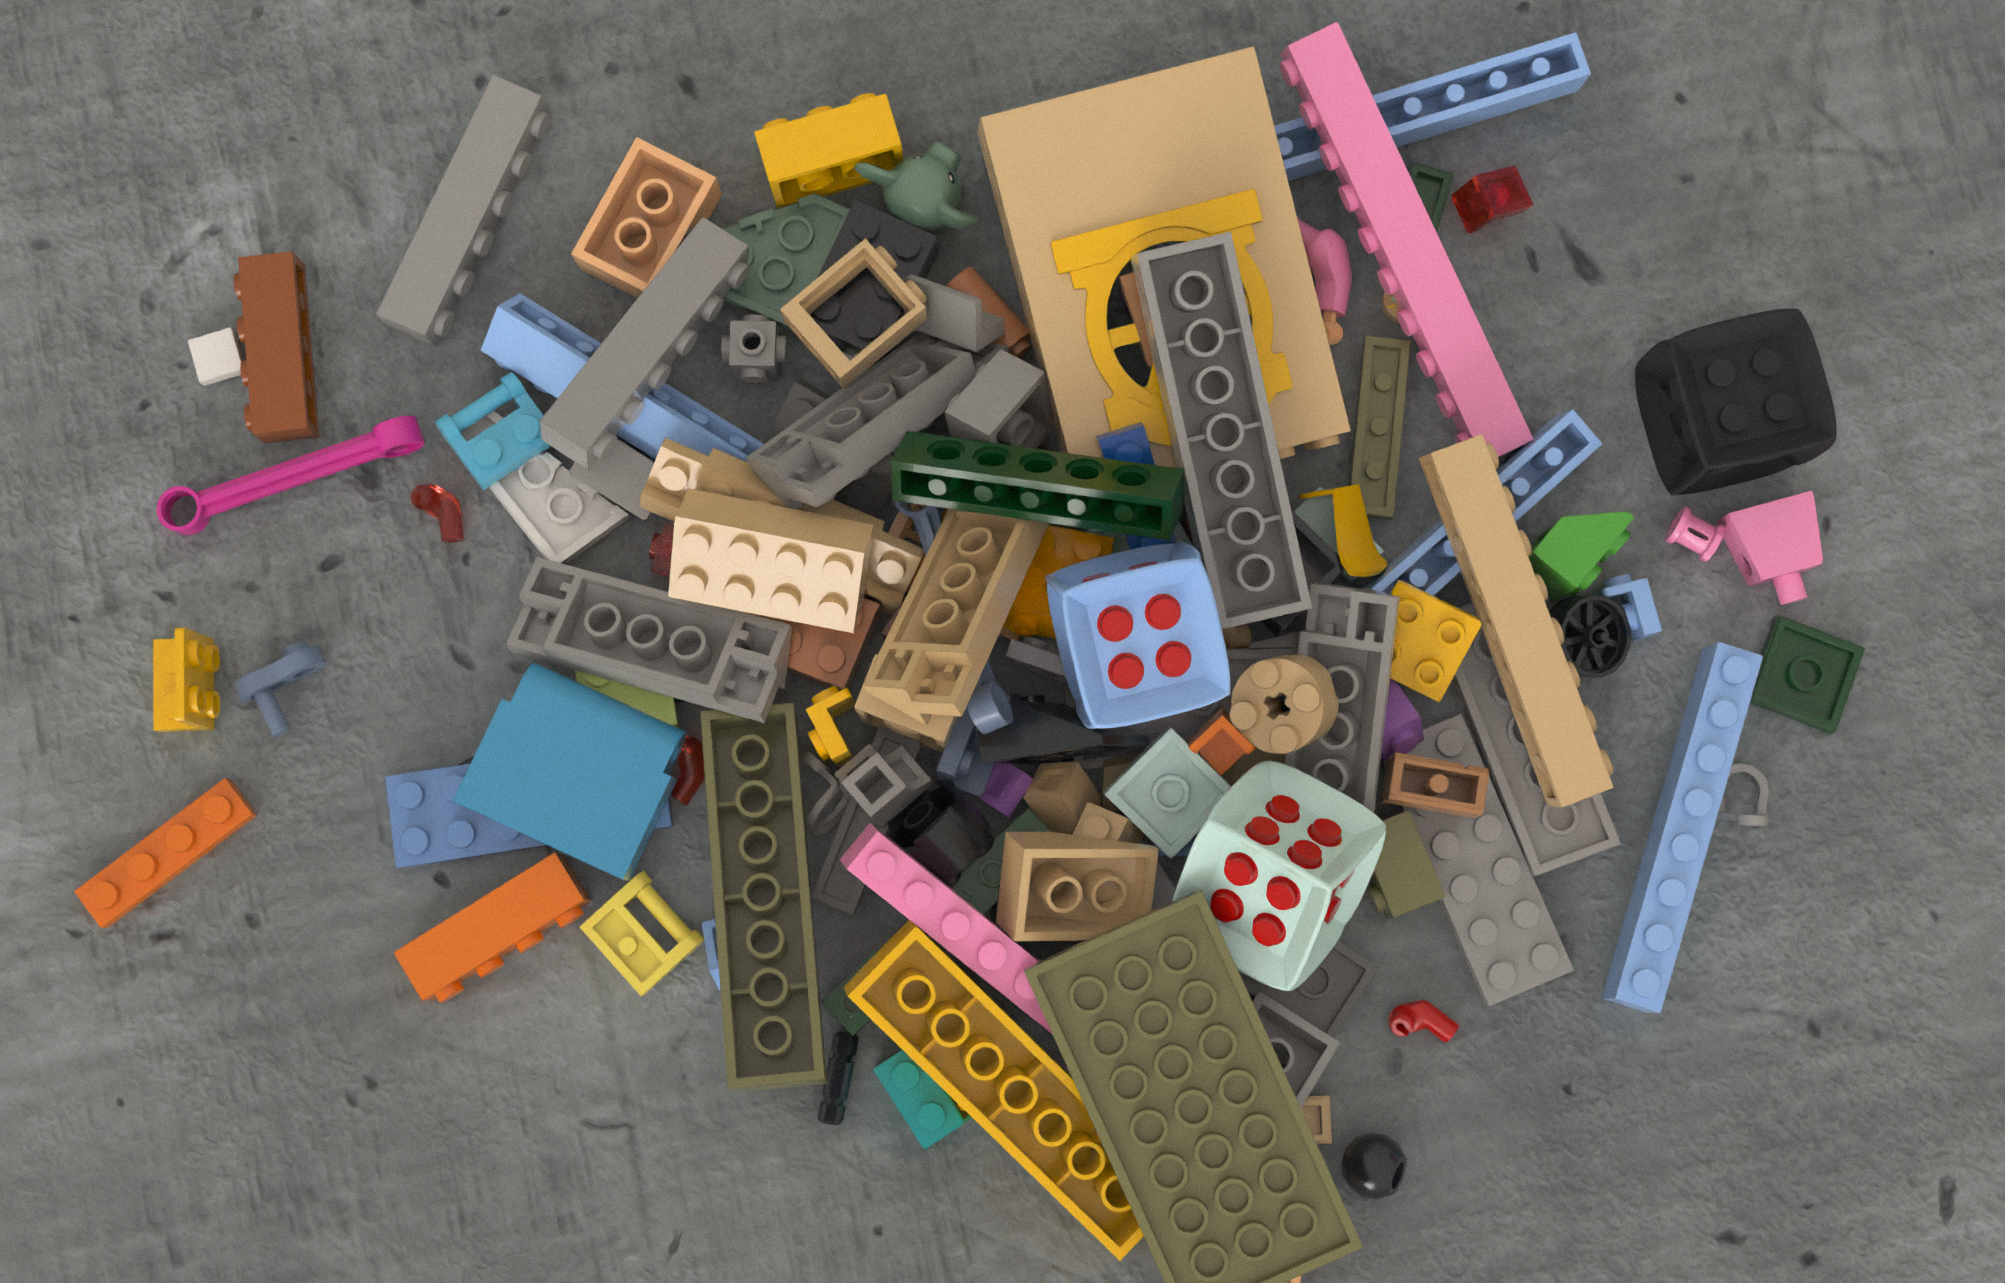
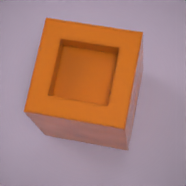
M1223 708L1188 739V748L1194 754L1198 752L1220 775L1226 772L1245 753L1249 755L1256 749L1232 724L1230 715Z

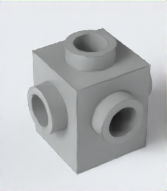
M755 314L742 316V321H730V335H722V361L729 362L734 378H740L743 382L763 383L767 379H780V363H787V336H781L776 321H769L767 316ZM745 343L760 344L754 350L745 348Z

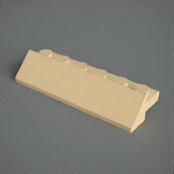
M667 438L664 439L646 485L641 492L639 507L675 522V515L688 489L787 507L755 473L748 462L715 448L707 456ZM834 499L818 507L808 504L801 507L799 510L874 524L864 598L879 603L882 611L893 615L902 604L905 592L922 559L923 548L882 531L885 521Z
M948 509L863 685L866 692L925 725L928 724L932 714L962 717L1049 523Z

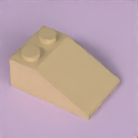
M1005 832L996 923L1013 941H1079L1093 938L1151 912L1159 849L1151 845L1056 832Z

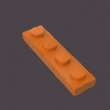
M224 778L74 892L99 927L108 928L247 824L257 814L232 780Z

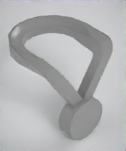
M806 750L800 758L831 784V787L810 811L806 821L808 831L814 836H820L827 833L841 820L851 794L839 779L828 771L830 768L823 761ZM840 789L844 796L830 815L822 822L816 824L823 808L834 798Z
M1744 763L1732 764L1729 776L1738 772L1748 773L1758 784L1757 813H1726L1723 795L1717 820L1737 821V825L1768 826L1769 788L1766 778L1760 770L1752 765Z

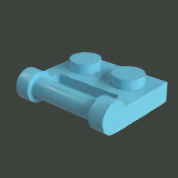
M513 372L501 378L499 386L451 417L445 414L435 421L442 436L483 491L551 447L542 440L540 420L544 415L527 394ZM511 399L518 407L517 410L468 442L460 433Z

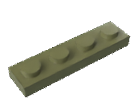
M1368 335L1363 339L1349 485H1360L1367 518L1392 520L1394 517L1411 340Z

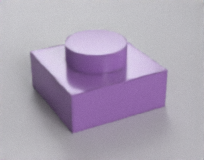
M995 764L983 796L977 799L1009 818L1034 779L1011 764Z

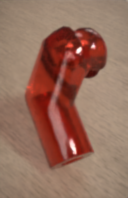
M432 483L416 486L411 493V502L415 508L422 509L439 520L441 542L455 543L463 541L464 532L461 508L457 497Z

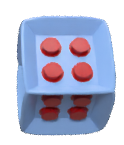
M1178 542L1176 544H1158L1135 548L1079 562L1045 576L1049 608L1065 677L1076 702V713L1087 728H1115L1143 723L1201 708L1231 694L1229 662L1217 605L1208 574L1201 561V555L1192 545L1186 542Z

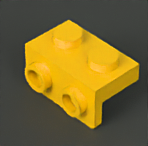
M833 686L812 697L811 700L814 705L805 710L815 729L807 733L819 756L822 757L823 761L831 758L839 767L850 761L853 755L833 718L853 708L856 702L848 688L839 691L836 686Z

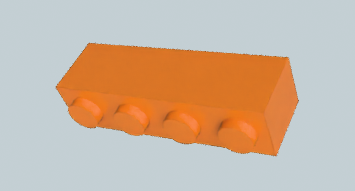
M554 852L393 953L421 1000L426 1001L437 998L439 1003H443L462 992L465 988L461 982L475 973L480 978H483L502 967L505 963L501 957L517 948L520 953H523L542 942L545 938L541 932L557 923L560 928H563L578 920L585 914L581 907L591 902V899L565 856Z

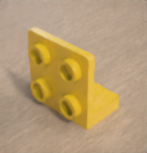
M1399 580L1391 592L1392 595L1400 596L1390 678L1440 703L1481 627V620Z
M186 627L175 628L173 639H153V731L214 730V718H218L220 714V697L218 692L214 690V672H218L220 667V653L217 645H214V639Z

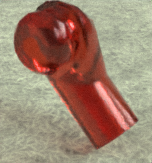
M686 735L684 745L677 758L682 774L679 776L671 796L688 806L705 781L703 744L698 738Z

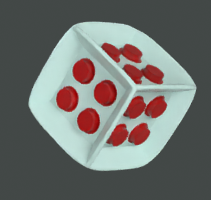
M1271 760L1262 761L1250 768L1219 799L1212 809L1207 821L1193 842L1172 902L1201 889L1238 971L1270 987L1283 991L1294 990L1305 982L1329 954L1340 938L1344 926L1357 909L1382 851L1386 835V825L1368 808L1320 780L1283 763Z

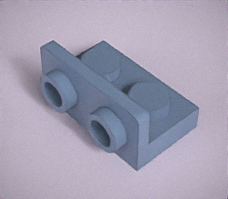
M966 707L962 717L958 716L937 768L938 781L942 779L950 780L961 792L981 798L995 764H981L977 727L973 723Z

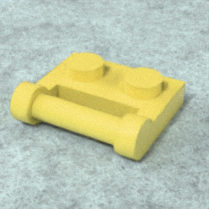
M645 871L640 872L580 926V929L640 996L647 994L704 942V937L697 929L692 931L651 886L653 880ZM636 897L678 943L669 952L661 946L627 908V905Z

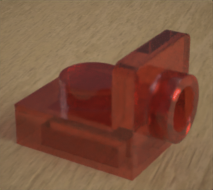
M1515 165L1475 175L1452 194V200L1469 234L1478 232L1491 221L1524 213L1534 205Z

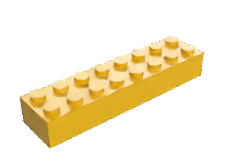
M908 920L844 986L847 996L1121 1261L1144 1235L1072 1076L922 929Z

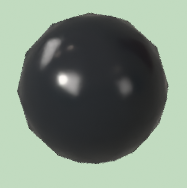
M1367 1133L1355 1137L1346 1146L1341 1161L1342 1176L1349 1188L1359 1196L1375 1200L1393 1195L1399 1188L1405 1173L1407 1159L1399 1144L1387 1135Z

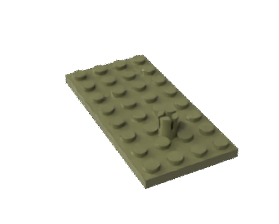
M1201 889L1024 968V973L1165 1283H1285L1364 1248Z

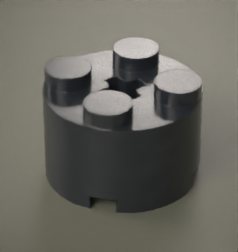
M942 779L935 781L940 788L928 792V790L924 791L889 821L887 825L892 829L889 834V838L951 888L960 879L962 870L975 858L983 856L991 849L994 844V838L989 833L990 826L985 817L952 781Z

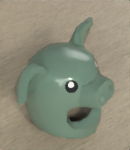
M934 141L924 154L907 157L900 161L892 170H886L864 162L857 163L854 167L862 177L882 186L883 200L891 216L931 234H936L948 227L961 230L976 224L978 220L976 215L960 212L963 204L964 190L956 171L962 156L951 146L943 142Z

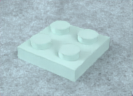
M1169 725L1103 792L1152 842L1172 859L1200 831L1216 803L1232 786L1198 753L1194 754L1188 748V743Z

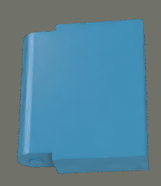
M534 662L523 675L511 702L501 699L453 802L613 876L630 881L678 780L670 776V773L684 745L687 732Z

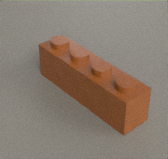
M292 251L238 257L239 273L234 274L233 283L236 296L242 301L243 316L237 318V331L241 343L245 344L246 360H242L240 365L243 384L249 389L250 404L244 406L246 427L249 431H252L254 436L266 444L319 438L305 264Z

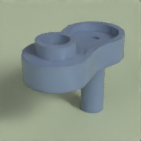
M307 642L293 644L281 651V659L244 675L233 684L242 703L257 701L273 738L282 736L290 731L274 692L325 667L326 662L319 646H308Z

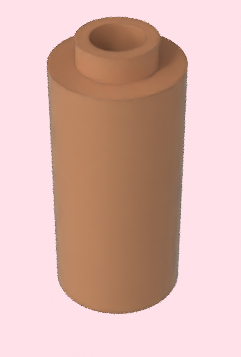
M972 266L960 272L946 285V287L979 298L982 302V311L1004 318V335L992 343L1006 345L1009 353L1019 359L1027 354L1032 347L1029 342L1031 337L1028 327Z

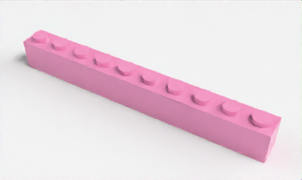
M1338 21L1288 45L1280 54L1283 60L1279 63L1282 76L1290 88L1295 86L1303 102L1299 104L1301 116L1309 129H1316L1322 145L1319 146L1322 161L1329 171L1335 170L1342 186L1338 188L1341 201L1349 213L1354 211L1362 227L1358 229L1360 241L1368 254L1374 252L1381 267L1377 271L1381 286L1387 295H1394L1400 311L1397 312L1399 324L1408 337L1413 335L1420 352L1416 353L1418 364L1427 378L1432 376L1440 392L1435 395L1439 409L1445 418H1452L1459 434L1455 435L1456 444L1483 434L1486 443L1490 442L1499 457L1534 440Z

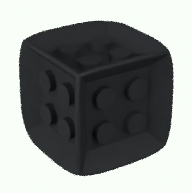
M1799 309L1769 310L1708 324L1683 332L1671 339L1657 343L1636 364L1635 388L1642 421L1657 471L1670 495L1700 493L1763 478L1781 472L1791 466L1805 464L1830 449L1836 441L1837 424L1829 385L1814 336L1808 322Z

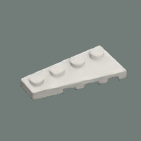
M493 411L460 433L468 442L503 419V417ZM544 451L489 487L543 557L562 564L569 563L629 519L628 513L619 506H614L596 490L572 476L570 471L563 467L559 460Z

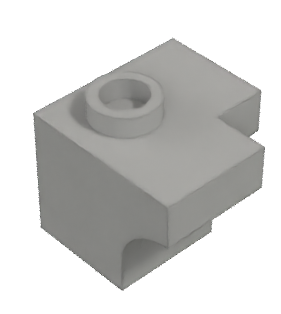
M868 744L834 773L880 829L934 784L902 745L892 753L880 756Z

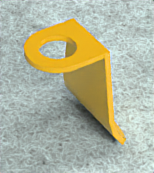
M1359 484L1299 494V499L1332 494L1337 550L1341 564L1349 575L1368 577L1385 571L1388 563L1378 553L1373 542Z

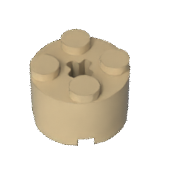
M1287 654L1261 660L1247 668L1237 680L1231 698L1230 720L1254 747L1262 751L1284 754L1298 750L1326 735L1335 722L1339 704L1338 696H1336L1332 684L1333 679L1323 665L1305 655ZM1280 696H1287L1285 705L1290 708V711L1285 712L1282 709L1283 703L1280 701Z

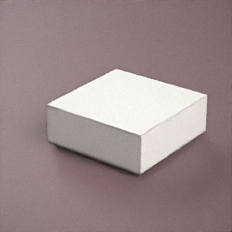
M226 328L188 340L197 376L202 385L206 386L241 375L240 365L244 358L237 333L233 328Z

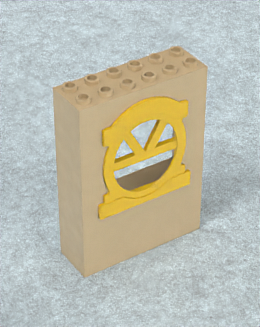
M1254 46L980 118L977 134L1038 367L1045 371L1053 423L1061 452L1102 458L1096 436L1141 422L1146 431L1155 465L1177 468L1154 362L1146 387L1138 385L1122 368L1114 354V349L1140 342L1135 323L1107 330L1108 300L1118 274L1126 263L1131 260L1130 257L1150 246L1165 242H1188L1227 232L1232 234L1242 285L1246 292L1245 299L1248 313L1251 315L1253 336L1280 459L1296 455L1294 450L1296 445L1303 444L1305 450L1312 448L1314 450L1340 443L1338 434L1351 431Z

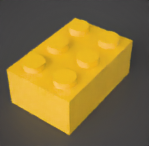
M873 93L862 94L853 98L850 104L833 109L831 106L817 107L810 110L806 117L792 121L785 118L775 119L764 124L763 129L754 131L777 209L797 203L798 199L814 193L826 197L874 183L862 177L854 169L857 163H870L886 170H892L903 160L902 144L886 93L878 96Z

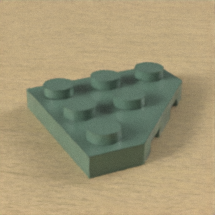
M814 193L798 199L797 203L774 211L772 208L740 219L735 225L723 228V230L748 245L747 265L750 266L749 273L738 289L731 287L723 297L724 301L751 314L767 316L769 321H776L778 326L793 332L784 322L780 309L817 279L850 209Z

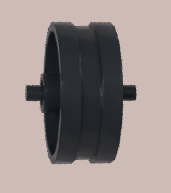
M1569 596L1558 601L1549 610L1550 617H1554L1562 628L1564 643L1561 644L1566 660L1573 663L1579 677L1602 678L1614 673L1625 661L1630 649L1631 629L1627 615L1616 602L1605 596ZM1581 605L1579 622L1571 614ZM1593 606L1601 614V616L1594 623ZM1566 646L1574 648L1571 658ZM1605 647L1601 657L1597 648ZM1585 654H1587L1592 667L1588 670L1580 668Z

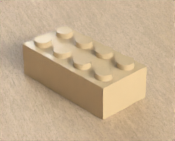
M688 489L675 515L668 597L854 633L864 603L874 524Z

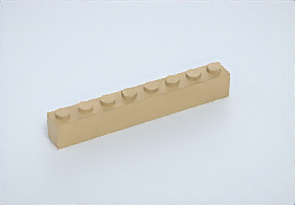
M1483 434L1419 457L1477 617L1481 620V628L1547 806L1563 808L1614 788L1610 779V775L1613 774L1611 761L1607 753L1603 749H1599L1593 733L1597 730L1596 720L1587 705H1583L1577 690L1581 685L1579 674L1573 663L1567 662L1561 644L1564 643L1562 628L1554 617H1550L1544 601L1548 599L1546 585L1539 574H1534L1529 556L1532 554L1529 539L1523 530H1518L1512 513L1515 512L1513 496L1506 486H1502L1496 469L1499 468V459L1495 448L1490 442L1486 443Z

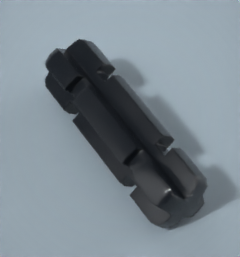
M837 1032L833 1036L831 1051L834 1054L833 1058L830 1057L826 1071L827 1084H824L822 1092L825 1100L820 1102L817 1117L821 1123L838 1126L843 1122L846 1106H843V1100L848 1098L854 1062L851 1060L852 1055H856L859 1042L856 1035L852 1036L849 1033Z

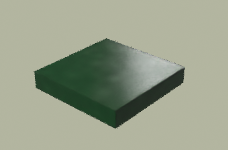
M1777 615L1773 618L1761 652L1763 659L1750 703L1826 733H1836L1865 647Z

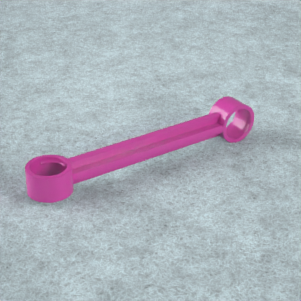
M400 416L383 421L372 429L373 432L198 492L184 486L172 487L166 490L158 500L156 508L158 519L163 526L176 533L194 535L201 532L208 525L212 515L381 457L395 458L413 453L425 445L417 417ZM184 496L194 497L197 504L195 517L187 525L178 527L171 518V510L174 503Z

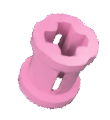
M1684 505L1669 526L1664 541L1669 544L1679 543L1698 553L1699 560L1706 563L1720 545L1726 531V526L1720 523L1714 526L1691 514V508ZM1688 529H1689L1690 531H1692V532H1694V533H1696V534L1702 536V538H1700V537H1698V536H1696V535L1690 533V532L1688 531Z

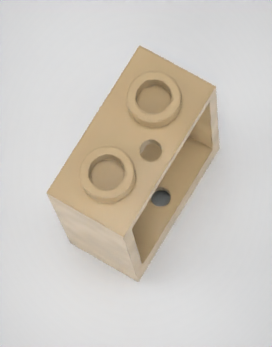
M866 238L780 309L784 322L843 389L927 320L924 303L928 300L925 294L911 279L904 283L894 271L898 266L892 256L881 245L874 249ZM867 267L906 311V314L849 361L810 314Z

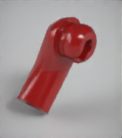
M1426 1000L1399 1004L1390 1012L1388 1018L1391 1032L1399 1037H1406L1409 1033L1427 1029L1444 1043H1447L1459 1028L1457 1022Z

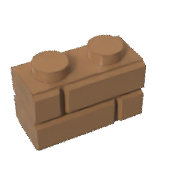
M1395 752L1387 758L1381 803L1473 819L1482 816L1484 811L1489 769L1471 765L1464 768L1463 764Z

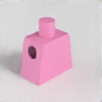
M1812 491L1731 512L1716 521L1717 525L1720 523L1726 526L1723 539L1745 582L1749 586L1773 581L1780 606L1808 598L1800 573L1811 570L1823 562L1815 499Z

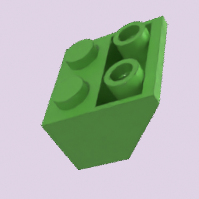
M1628 511L1565 516L1558 519L1542 532L1531 545L1532 554L1529 556V560L1534 574H1539L1542 577L1548 596L1556 602L1567 594L1576 596L1582 589L1586 590L1602 571V568L1597 565L1598 561L1603 563L1610 554L1614 555L1629 539L1631 533L1626 530V527L1635 517Z

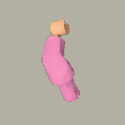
M1297 217L1309 266L1315 277V290L1321 314L1323 315L1329 345H1335L1343 337V329L1338 322H1335L1336 317H1345L1353 280L1347 246L1342 237L1333 229L1319 231Z

